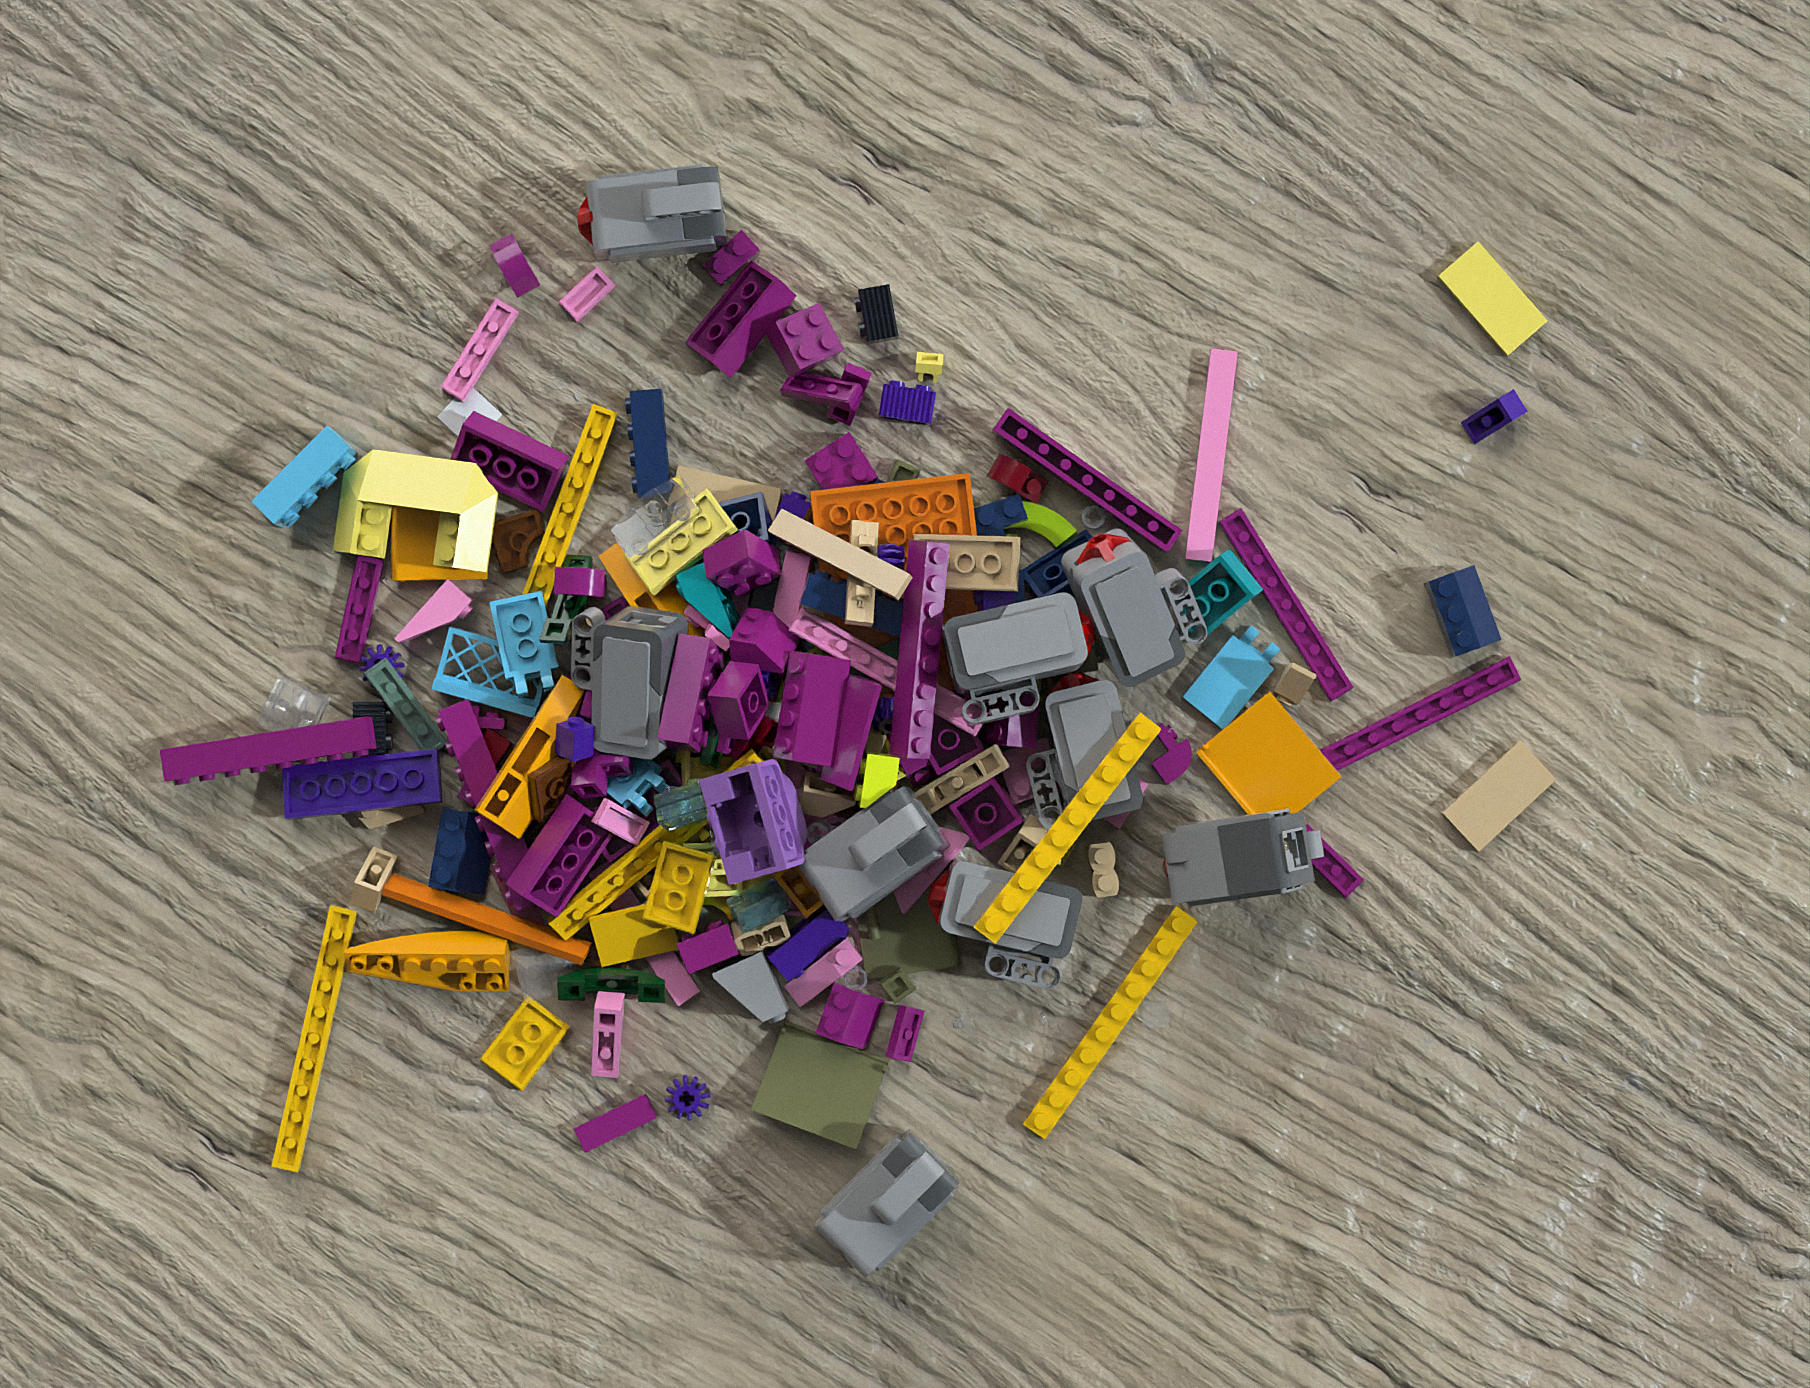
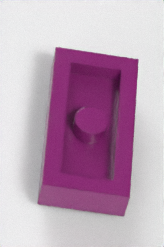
M741 230L728 244H725L704 263L703 267L722 286L754 257L760 249Z
M899 1005L886 1057L911 1062L924 1010Z

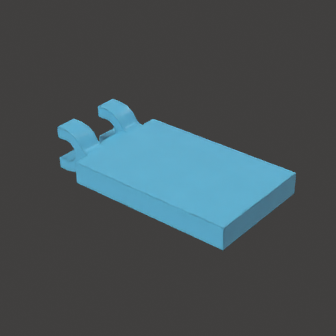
M542 591L489 602L506 681L514 679L518 698L529 696L526 680L539 677L542 679L545 693L551 692L554 688L551 671L558 670L559 667L554 644L540 643L539 641L545 620L548 618Z
M1252 625L1249 626L1239 640L1234 635L1230 637L1182 696L1221 729L1230 724L1274 670L1268 663L1280 650L1273 642L1267 646L1263 653L1253 647L1250 643L1260 632Z
M627 756L634 764L633 775L609 777L606 794L625 809L633 804L647 817L653 810V807L642 796L652 786L664 797L672 789L659 776L662 769L653 760Z

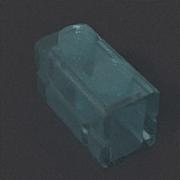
M691 779L687 782V785L681 787H666L662 793L654 796L659 825L670 831L707 819L708 810L699 782L701 779Z
M774 877L739 893L738 896L735 895L726 900L731 916L742 933L748 932L791 911L786 894Z

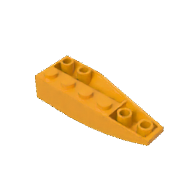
M618 541L598 556L630 606L677 612L686 618L687 615L684 614V611L689 602L685 600V597L682 598L677 588L671 583L656 595H653L624 556V553L630 549L624 543ZM688 621V635L707 638L705 636V628L701 625L695 627ZM730 648L727 651L722 649L725 660L731 657Z
M561 675L474 811L518 839H521L534 819L527 775L559 756L555 754L556 723L566 721L570 717H576L585 689L578 688L572 680Z
M447 931L406 935L374 941L344 950L347 972L451 991L509 992V940L486 931Z

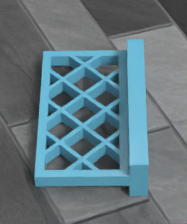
M450 626L432 690L534 718L540 709V702L544 691L542 679L540 678L539 683L536 678L526 680V683L532 680L537 688L535 699L528 697L518 698L517 694L510 693L516 689L514 679L511 680L514 687L507 691L499 690L494 679L503 675L504 671L492 677L484 664L497 656L503 666L500 651L496 647L499 646L497 639ZM454 634L463 636L470 647L456 653L452 646ZM470 639L478 640V642L473 644ZM485 642L491 645L495 654L482 661L475 647ZM471 649L479 663L466 670L459 656ZM449 651H451L453 654V656L450 658H448ZM454 658L462 670V673L455 677L444 674L446 663ZM478 666L482 667L488 680L481 684L474 683L468 672ZM465 675L467 680L460 679L459 677ZM490 682L493 688L485 686V684Z

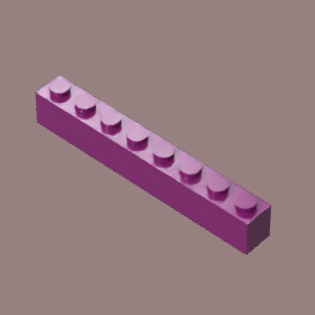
M1006 409L992 429V433L1162 553L1166 554L1183 531L1011 409Z
M909 539L906 572L913 578L904 590L889 755L914 759H930L950 543Z
M469 699L438 710L440 716L435 717L440 732L446 731L450 741L445 742L450 757L456 756L460 765L455 767L460 782L466 781L470 790L465 792L470 807H477L498 773ZM479 814V816L475 817L480 832L486 831L489 841L484 843L490 857L495 855L499 865L494 868L499 881L505 880L507 882L528 851L524 838L522 836L521 839H518ZM508 886L509 890L504 892L509 906L515 905L517 911L534 904L510 886Z
M360 717L161 749L160 756L164 781H174V786L189 784L190 778L199 777L200 782L215 780V774L224 773L225 778L240 776V770L250 769V773L265 772L266 766L275 765L276 769L292 767L291 762L301 761V765L318 763L317 758L326 756L327 761L343 759V754L351 752L353 757L369 755L368 750L377 749L372 717Z

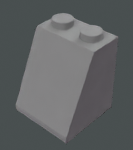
M764 950L712 973L713 978L762 1022L769 1020L770 1024L785 1018V1012L788 1011L789 1007Z

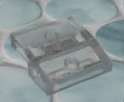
M279 674L257 723L273 731L319 724L331 698Z
M524 947L511 951L526 1003L557 994L558 977L574 972L571 961L537 949Z

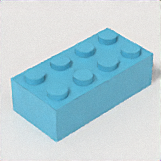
M326 426L251 502L273 524L282 528L286 525L290 527L300 517L298 513L304 507L309 508L319 498L317 494L323 488L328 489L336 482V475L342 469L347 470L356 461L354 457L358 453L334 429Z

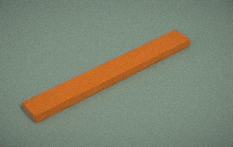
M395 873L391 874L382 890V895L579 965L583 964L591 948V942L574 936L565 941L554 929L452 893L428 887L426 884Z

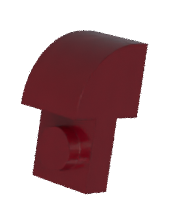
M998 454L986 476L1037 504L1049 480L1032 471L1031 468L1003 454Z
M764 715L750 739H737L735 746L729 754L736 760H739L751 749L757 755L763 746L772 749L775 745L779 721Z

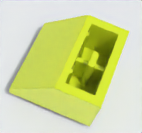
M864 751V756L858 769V774H861L864 782L863 784L855 783L853 796L860 808H867L896 786L900 761L898 756Z

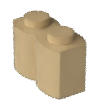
M1110 842L1089 844L1087 859L1093 870L1091 874L1093 893L1098 898L1117 895L1119 880L1113 869L1115 865L1113 846Z
M780 905L766 907L756 915L741 916L731 923L734 941L742 956L755 954L765 948V946L780 945L791 937L787 920Z

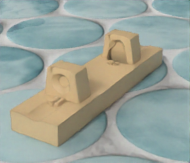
M852 520L850 523L849 543L860 549L870 550L868 553L877 557L879 523ZM847 574L845 624L871 627L874 620L875 588Z
M994 744L914 793L931 814L1004 771L1010 765L1002 755L997 744ZM973 765L979 767L982 772L981 776H979Z

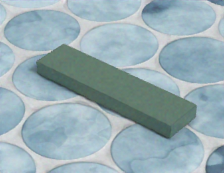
M384 658L364 672V675L420 750H440L446 746L447 738L440 732L438 726L387 658Z

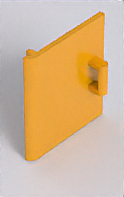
M392 506V581L488 580V570L486 573L433 565L440 512Z
M1270 691L1196 751L1198 756L1247 814L1288 808L1290 813L1299 812L1342 777Z

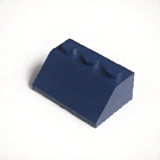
M762 492L719 502L738 529L732 535L746 529L777 548L776 537L768 532L773 521ZM703 557L702 559H700V560H699L698 562H696V563H697L698 565L701 564V563H703V562H704V557Z
M1087 529L1023 569L1024 580L1036 598L1058 593H1068L1074 597L1062 568L1061 560L1067 551L1088 542L1092 538Z
M1475 565L1424 583L1451 658L1502 640Z
M442 807L428 887L485 895L491 857L484 843L489 841L486 831L480 832L475 820L479 813Z

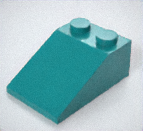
M1230 549L1220 554L1188 582L1207 627V636L1263 590ZM1182 606V612L1186 614L1187 612L1185 611L1184 606ZM1196 625L1190 627L1188 633L1192 632Z
M704 562L677 574L678 583H676V587L682 598L685 597V600L730 638L740 621V616L730 591L706 578Z

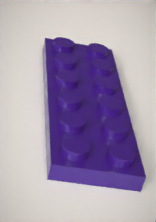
M438 749L323 761L309 765L296 764L290 768L282 769L284 817L287 820L443 803L440 752Z

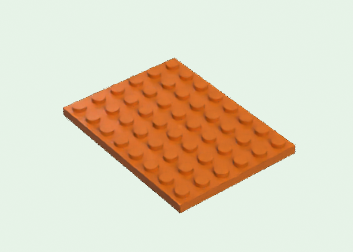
M970 473L810 491L813 525L849 543L850 523L852 520L879 523L877 548L879 545L887 544L903 546L905 550V572L907 569L909 539L914 540V534L977 536ZM818 559L819 571L831 574L830 580L838 583L841 582L842 578L847 580L846 573ZM945 589L942 625H946V622L953 617L984 611L978 610V605L974 604V590ZM882 592L881 597L889 600L892 599L891 596ZM824 612L825 620L874 648L898 638L868 626L845 624L844 618ZM941 634L937 684L950 691H954ZM880 683L882 688L878 700L882 696L890 698L893 695L895 697L893 689Z

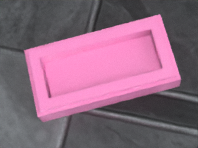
M596 266L559 301V304L578 322L615 287V284Z
M606 798L603 799L591 821L638 846L650 823Z

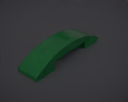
M566 555L563 567L592 569L593 559L592 556ZM558 595L552 617L545 620L539 638L540 643L566 644L572 637L573 619L584 611L587 597Z
M592 968L565 974L557 979L558 1000L585 1001V993L597 994L598 991L638 995V1002L665 1003V980L638 970Z

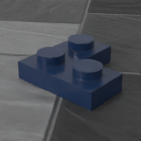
M1020 494L974 508L977 536L1006 537L1003 528L1028 520Z

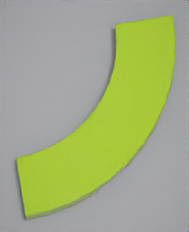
M1022 501L1028 520L1003 528H1023L1034 531L1049 540L1056 548L1077 532L1071 523L1055 511Z

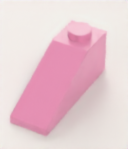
M447 579L394 639L399 643H404L457 622L460 618L464 620L473 611L471 605L474 601L451 580Z
M846 937L823 957L810 965L800 977L787 983L784 988L798 1006L802 1007L863 960V957Z
M598 991L594 1007L591 1076L618 1078L625 993Z

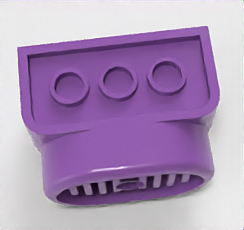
M771 759L699 780L708 810L707 820L713 828L715 848L720 853L729 885L804 863L805 853L803 847L807 837L805 819L795 786L782 773L776 760Z

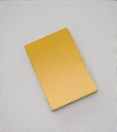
M665 840L642 919L694 934L716 855Z
M646 904L589 917V923L602 967L678 950L677 943L679 941L676 929L642 919Z
M527 995L480 1060L519 1090L523 1091L571 1026Z

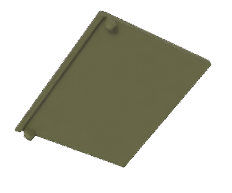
M931 886L906 914L901 912L893 892L856 918L866 980L884 978L900 966H902L907 974L961 965L957 936L939 928L928 905Z
M785 1020L751 1111L856 1150L890 1060L866 1050L816 1034L813 1030Z

